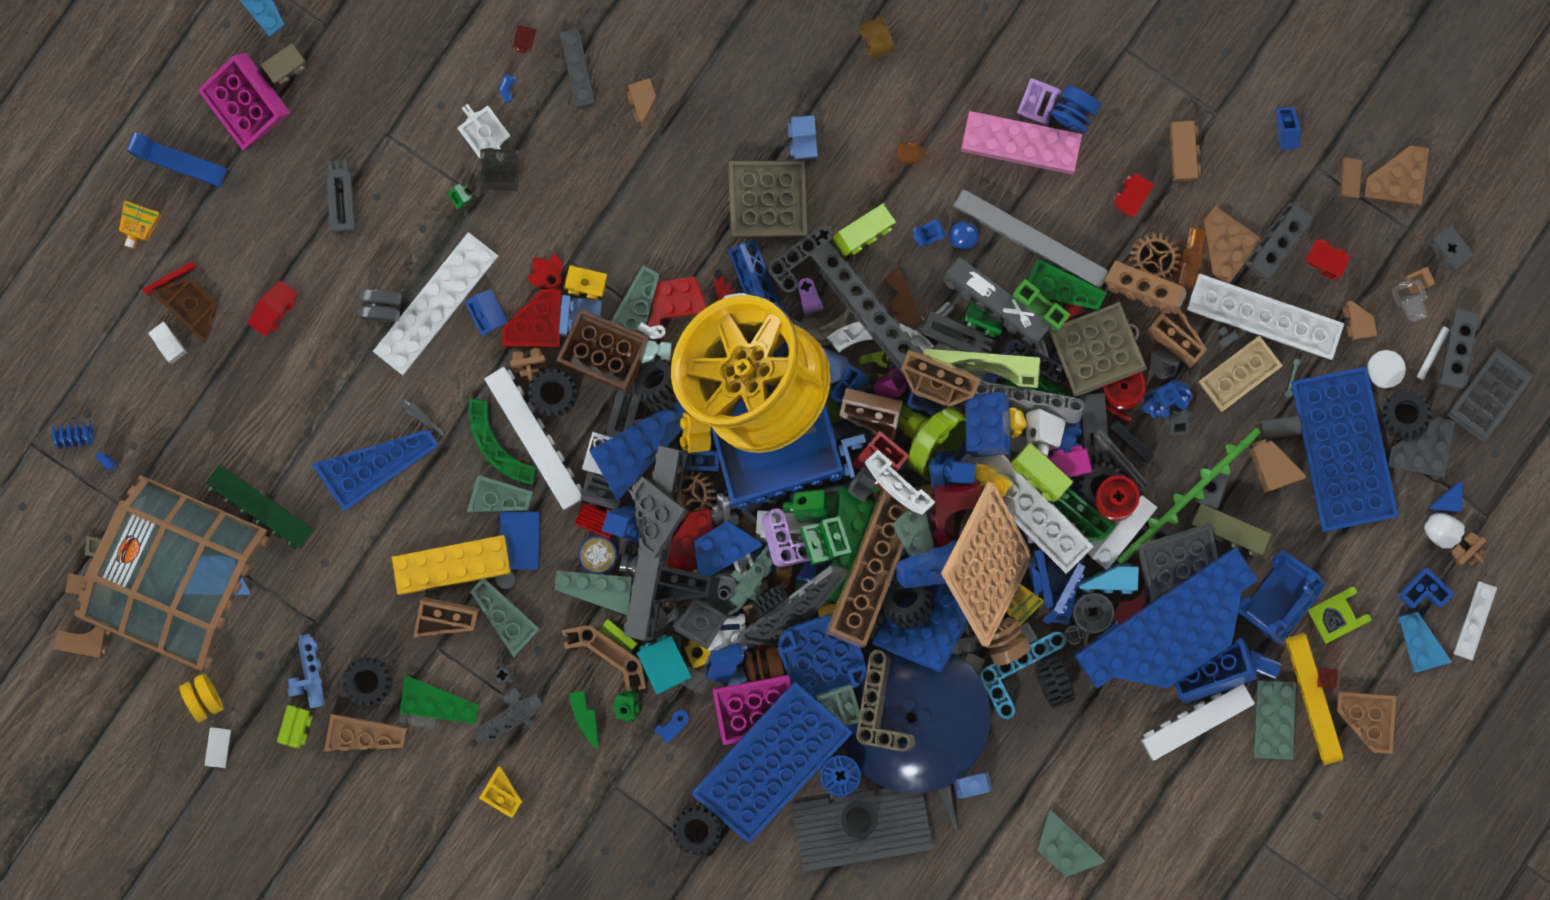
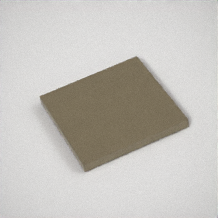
M805 161L728 162L731 238L807 237Z
M1121 302L1066 322L1056 332L1049 329L1075 397L1147 370Z

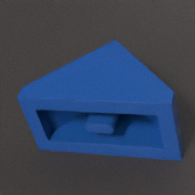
M1457 482L1428 508L1432 511L1461 512L1463 484Z

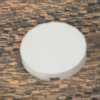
M1389 350L1377 352L1370 358L1367 364L1370 381L1377 387L1385 389L1399 384L1404 378L1406 371L1405 363L1401 356Z

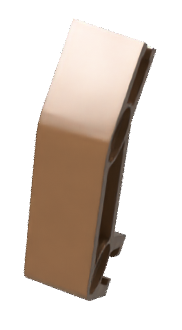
M585 625L562 630L564 637L568 636V633L578 632L580 642L569 644L568 641L564 642L565 649L586 646L621 670L624 674L627 692L635 690V686L631 687L630 675L639 674L641 686H638L639 690L647 688L644 667L639 657L597 628ZM585 630L592 631L593 637L591 640L584 639L583 632ZM629 661L637 663L638 668L636 671L628 669Z

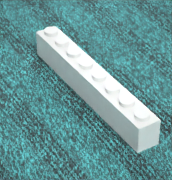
M502 367L484 378L563 510L565 511L580 502L583 490L581 485L574 483L572 478L575 476L570 467L565 468L563 465L564 457L560 451L556 452L553 445L555 442L550 434L545 435L542 430L545 426L541 419L534 417L533 412H535V409L530 401L528 403L525 402L523 398L525 393L521 386L516 387L513 380L516 378L512 371Z

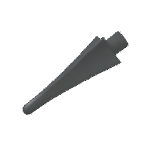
M406 399L403 401L401 406L406 409L405 413L421 421L439 435H445L414 402L411 404Z
M948 785L938 789V792L946 806L953 827L957 830L958 824L953 807L951 786Z

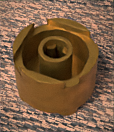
M884 16L862 23V27L859 28L862 39L866 40L868 44L865 46L866 53L869 58L873 57L874 60L896 53L894 48L891 49L894 43L888 25L885 26V23H882L886 21Z

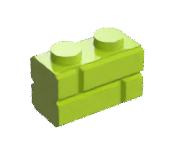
M287 705L277 743L298 749L302 745L305 746L308 734H305L306 728L311 726L313 716L310 715L311 711Z

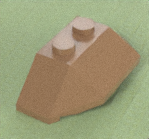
M908 350L901 367L913 393L947 407L973 398L981 380L964 369Z

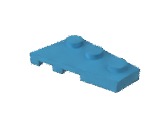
M1418 612L1398 617L1414 673L1452 663Z

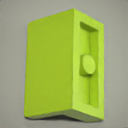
M607 619L599 630L630 652L638 645L633 638L624 636L625 632L610 619Z

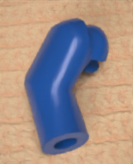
M512 74L505 75L499 85V91L504 103L513 101L509 89L516 82V78Z

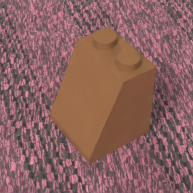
M1266 439L1252 444L1253 448L1249 449L1264 493L1306 478L1305 474L1272 441L1266 442Z

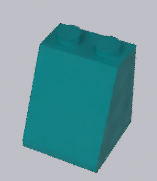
M667 634L656 639L658 643L652 646L650 643L639 647L640 651L637 652L656 695L692 678L673 637H668Z

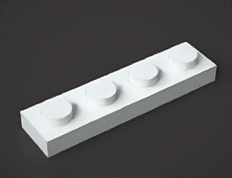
M1477 581L1453 652L1454 655L1473 660L1497 587Z

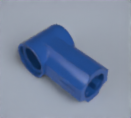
M1249 650L1255 672L1276 679L1281 663Z

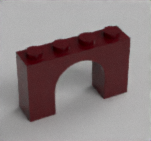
M980 482L933 486L934 493H930V497L935 501V511H931V520L935 522V528H932V539L936 540L934 548L946 546L954 540L958 541V536L950 534L945 529V522L955 511L975 508L982 494Z

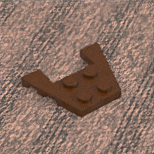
M897 267L885 278V281L898 293L886 305L887 313L891 318H896L900 324L915 330L923 323V319Z

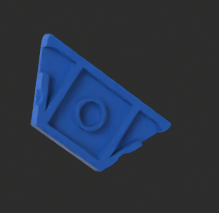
M728 520L695 540L698 573L712 576L761 547L763 542L755 539L745 530L739 529Z

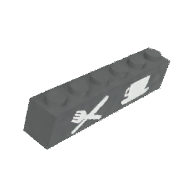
M960 257L946 272L943 281L950 289L958 291L965 300H970L980 311L989 314L996 323L1004 325L1011 334H1016L1026 345L1036 348L1049 332L1051 324Z

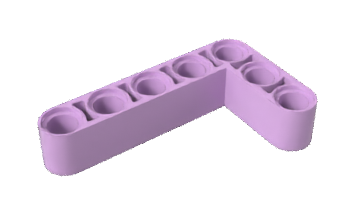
M773 509L766 513L762 518V524L773 563L778 567H784L810 561L804 542L792 544L784 513L780 509ZM771 515L776 518V523L771 520ZM776 534L781 537V542L777 540ZM799 549L803 551V557L799 554ZM781 553L785 554L786 561L782 559Z

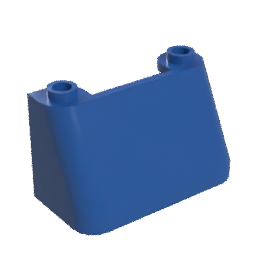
M1281 550L1280 553L1273 557L1272 566L1274 570L1252 599H1241L1238 614L1278 644L1285 641V638L1289 636L1325 587L1324 581L1316 572L1284 550Z

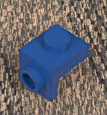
M939 219L913 229L914 239L919 246H927L946 237Z

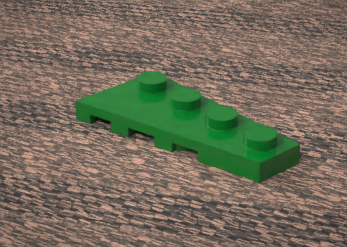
M841 486L838 487L839 499L838 503H836V517L840 516L852 553L830 560L829 566L845 568L847 573H849L875 502L869 499L863 502L850 494L848 489Z

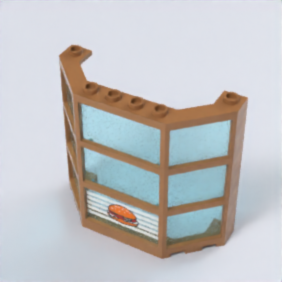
M140 475L136 485H132L126 493L128 497L126 501L121 500L89 565L84 577L86 588L81 589L78 599L80 604L76 608L74 616L204 673L205 669H209L213 659H211L210 651L218 629L221 630L224 625L225 618L223 617L225 612H229L234 601L231 599L234 593L237 594L241 588L242 583H240L242 576H246L250 566L248 563L257 549L261 550L262 546L265 547L270 536H267L268 531Z

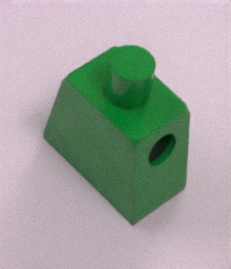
M824 490L797 492L794 494V502L783 503V512L794 513L797 522L820 523L822 520L829 519L830 506Z

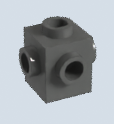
M1177 405L1170 406V416L1164 418V424L1169 427L1170 436L1190 434L1191 412H1188L1187 408L1181 409Z

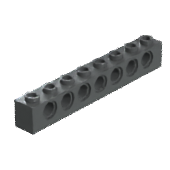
M828 242L810 255V263L904 375L901 367L907 353L903 354L899 349L904 348L924 354L919 346H915L911 342L912 339L906 331L903 332L896 318H891L887 313L886 306L877 301L875 293L870 288L867 289L862 277L852 271L851 264L847 260L844 261L838 248ZM835 263L837 266L830 267L828 266V264ZM846 277L849 280L847 282H843L840 280V278ZM857 291L861 295L854 296L852 292ZM868 305L871 306L873 309L865 310L863 307ZM882 320L884 324L879 325L875 321ZM893 334L896 336V338L890 339L887 337V335Z

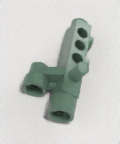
M768 544L745 576L737 570H734L731 575L740 583L728 600L739 608H742L748 598L755 602L766 588L761 584L763 582L762 579L770 572L772 564L775 565L772 561Z

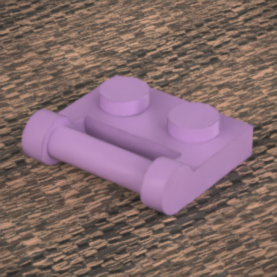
M1031 78L1017 115L1048 127L1051 113L1057 98L1061 96L1062 90ZM1047 91L1051 95L1041 117L1037 113Z

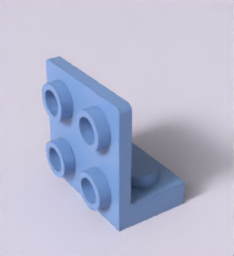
M562 295L559 334L561 336H568L580 309L600 317L601 300L571 298L570 296Z
M864 434L841 440V445H838L841 457L845 456L846 464H843L846 476L850 475V479L855 478L847 448L850 447L851 451L862 448V444L866 442Z

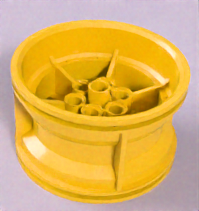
M738 295L711 304L701 311L685 328L674 350L671 364V380L679 403L689 414L700 422L711 426L723 440L735 448L747 452L762 453L774 451L791 444L805 434L821 414L828 397L830 366L824 349L819 342L804 329L794 325L789 317L775 304L757 296ZM754 338L751 344H749L748 340ZM786 341L789 347L788 358L773 357V353ZM781 379L776 389L768 397L769 389L767 388V385L773 386L777 384ZM716 382H721L722 384L715 391ZM738 402H745L749 412L731 417Z

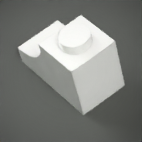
M162 322L148 333L169 363L173 364L188 353L165 322Z

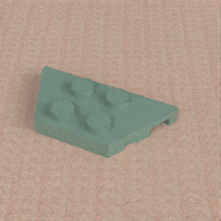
M1049 810L1037 849L1039 853L1065 877L1105 862L1085 841Z

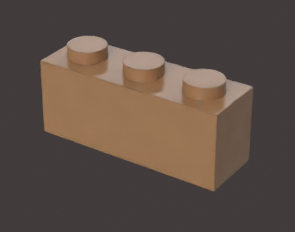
M1195 121L1171 122L1170 124L1173 182L1197 180L1198 175H1201V165L1197 164L1200 148L1199 145H1196V137L1199 136L1198 126H1195Z

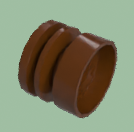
M778 646L766 648V657L763 658L759 650H756L757 659H752L751 651L746 652L745 664L749 682L784 676Z

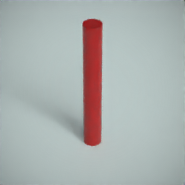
M191 261L144 287L142 290L145 295H148L152 290L166 285L193 270L196 266Z

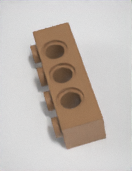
M1118 261L1114 262L1105 279L1107 287L1111 292L1117 294L1120 292L1131 300H1141L1150 307L1154 305L1165 313L1172 312L1177 314L1186 297V291L1183 286ZM1125 281H1132L1130 284H1124ZM1149 287L1148 290L1141 291L1142 288ZM1160 294H1167L1163 298L1158 297Z

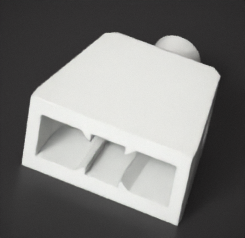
M1041 409L1027 412V443L1037 447L1047 458L1048 451L1060 447L1066 420Z

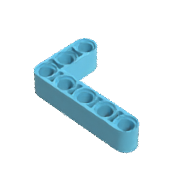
M1053 632L1031 643V648L1026 653L1027 661L1024 664L1019 663L1018 660L1009 663L1010 670L1006 673L1001 671L1000 665H995L994 663L980 671L979 676L986 692L1001 718L1009 719L1015 714V707L1001 679L1061 649L1066 643V638L1061 632ZM1054 635L1061 637L1062 641L1059 646H1055L1051 642ZM1037 644L1044 646L1045 650L1041 655L1036 654L1034 651V647ZM987 670L993 673V679L989 682L983 679V673ZM996 687L1002 690V696L998 699L992 696V690ZM1003 705L1011 707V713L1007 716L1001 713Z

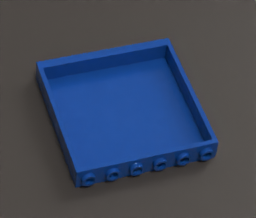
M767 385V388L769 389V397L772 394L771 386ZM738 402L731 417L749 412L745 402ZM826 403L821 414L814 422L816 432L802 435L791 444L770 452L754 453L735 448L723 440L711 427L730 501L735 509H745L749 507V504L755 502L757 504L764 503L768 498H780L788 492H800L805 489L804 487L811 485L812 487L820 486L824 481H836L841 479V476L846 475Z

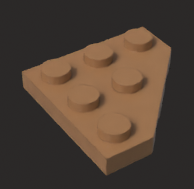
M1409 146L1366 178L1364 198L1422 205L1429 148Z
M1214 206L1203 221L1211 263V273L1218 280L1230 284L1261 241V238L1217 206Z
M1337 692L1336 711L1373 753L1393 754L1396 696Z

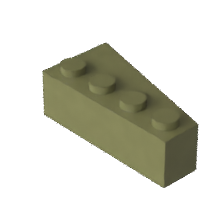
M1204 504L1200 505L1192 522L1193 527L1207 523L1211 524L1214 540L1221 543L1223 541L1230 543V547L1237 548L1239 551L1243 549L1248 552L1247 554L1255 558L1260 557L1266 560L1275 541L1271 533Z

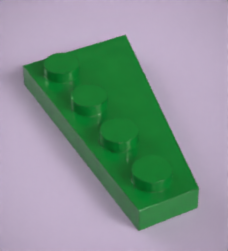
M1040 259L1037 260L1027 280L1040 290L1039 293L1046 299L1099 310L1107 292Z
M405 675L400 713L471 724L477 723L478 704Z

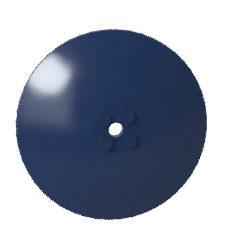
M878 647V648L874 649L873 651H875V650H884V649H881V648ZM873 651L864 656L866 665L865 677L860 685L853 689L859 710H861L869 657ZM889 652L891 664L880 728L913 735L915 738L914 748L909 751H897L862 744L857 739L858 723L848 726L853 730V733L842 745L847 755L858 764L860 771L870 780L885 788L903 793H926L944 788L954 783L956 779H960L972 768L986 745L990 730L991 711L985 686L975 669L960 654L952 653L940 673ZM881 653L877 656V661L879 664H881L884 660V657ZM875 673L874 675V681L876 683L880 681L879 673ZM872 692L871 694V700L873 702L877 700V694L875 692ZM869 711L867 715L870 721L874 719L872 711ZM913 712L917 715L915 723L907 721L906 716L908 713ZM868 730L864 733L866 740L871 738V733ZM886 733L883 735V742L885 744L889 742V736ZM905 737L901 740L903 747L908 745V740Z

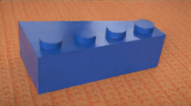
M1242 638L1235 641V644L1177 681L1175 686L1179 699L1186 704L1256 680L1257 676L1247 643Z

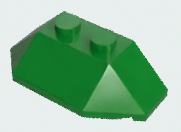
M1070 488L1054 503L1050 501L1090 542L1105 540L1116 527Z

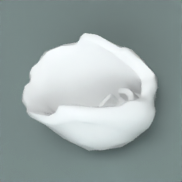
M1436 512L1430 515L1424 526L1430 540L1441 548H1453L1460 543L1461 537L1465 532V526L1459 520L1444 512Z

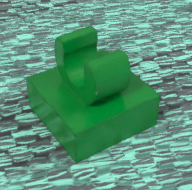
M458 184L447 193L456 209L462 208L473 197V194L467 195L465 192L468 185L461 186V184Z

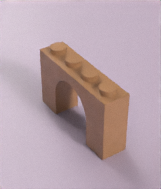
M69 573L65 592L80 595L81 589L86 588L85 576ZM95 582L91 599L99 608V621L112 626L110 619L114 617L116 606L113 605L114 599L118 597L119 592ZM97 626L85 634L58 630L54 649L103 658V655H106L108 651L107 635L110 636L111 632Z

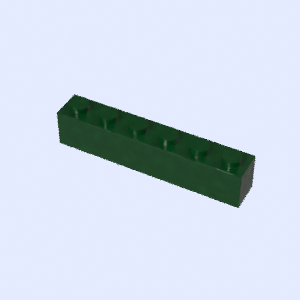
M219 464L205 483L209 486L208 490L215 495H218V493L225 497L223 500L231 506L234 504L239 506V511L247 517L250 515L255 517V522L263 528L265 526L271 528L272 531L270 533L279 539L281 537L287 539L286 544L295 550L297 547L303 549L315 532L312 527Z

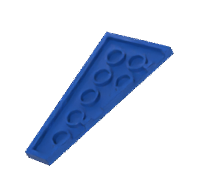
M679 402L674 407L655 413L589 450L617 501L656 460L655 455L659 446H668L683 430L680 420L683 412L687 411Z
M425 430L311 465L345 512L439 445L429 430Z

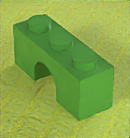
M1024 279L1011 295L1051 324L1050 328L1056 332L1070 314L1057 303H1051L1039 293L1040 290Z

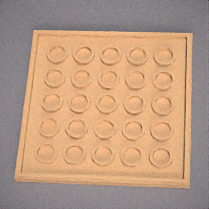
M987 482L941 572L980 643L986 647L990 645L1028 568V558L1033 557L995 484L992 482Z

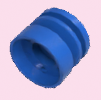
M1068 85L1061 95L1062 100L1067 104L1057 103L1056 108L1058 110L1054 109L1051 115L1064 127L1085 134L1088 130L1085 125L1090 126L1092 123L1086 115L1095 117L1102 105L1091 95Z
M835 755L822 765L820 779L823 787L829 793L836 796H845L852 793L858 787L861 780V772L858 764L852 758L846 755ZM843 770L846 778L838 781L835 773Z

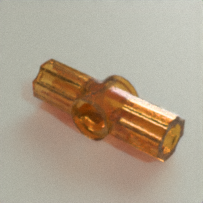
M1189 228L1186 247H1184L1181 257L1182 267L1178 284L1182 286L1195 287L1198 268H1200L1203 258L1202 248L1206 230Z
M793 565L776 566V572L770 578V583L774 587L781 585L789 596L795 587V582L791 579Z

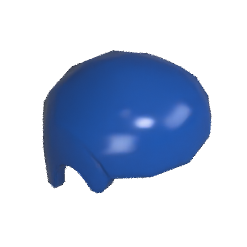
M959 221L949 229L948 239L953 247L968 250L973 248L978 242L979 231L974 224L968 221Z

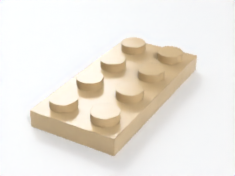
M1259 335L1198 381V383L1219 411L1222 412L1283 365Z

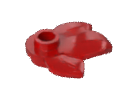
M553 254L549 261L542 258H533L532 266L535 273L527 277L529 282L535 287L545 286L547 289H557L562 282L560 273L563 266L560 258L556 254ZM554 277L556 279L555 283L550 284L549 278Z

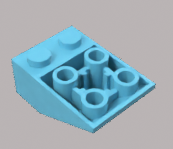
M1114 564L1108 570L1103 569L1083 579L1077 586L1083 592L1093 593L1094 589H1100L1102 593H1114V590H1120L1124 594H1133V590H1138L1139 567L1135 564Z

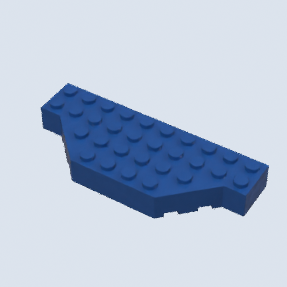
M1232 548L1073 656L1095 688H1099L1113 677L1168 688L1232 645L1242 591L1258 581L1238 549Z

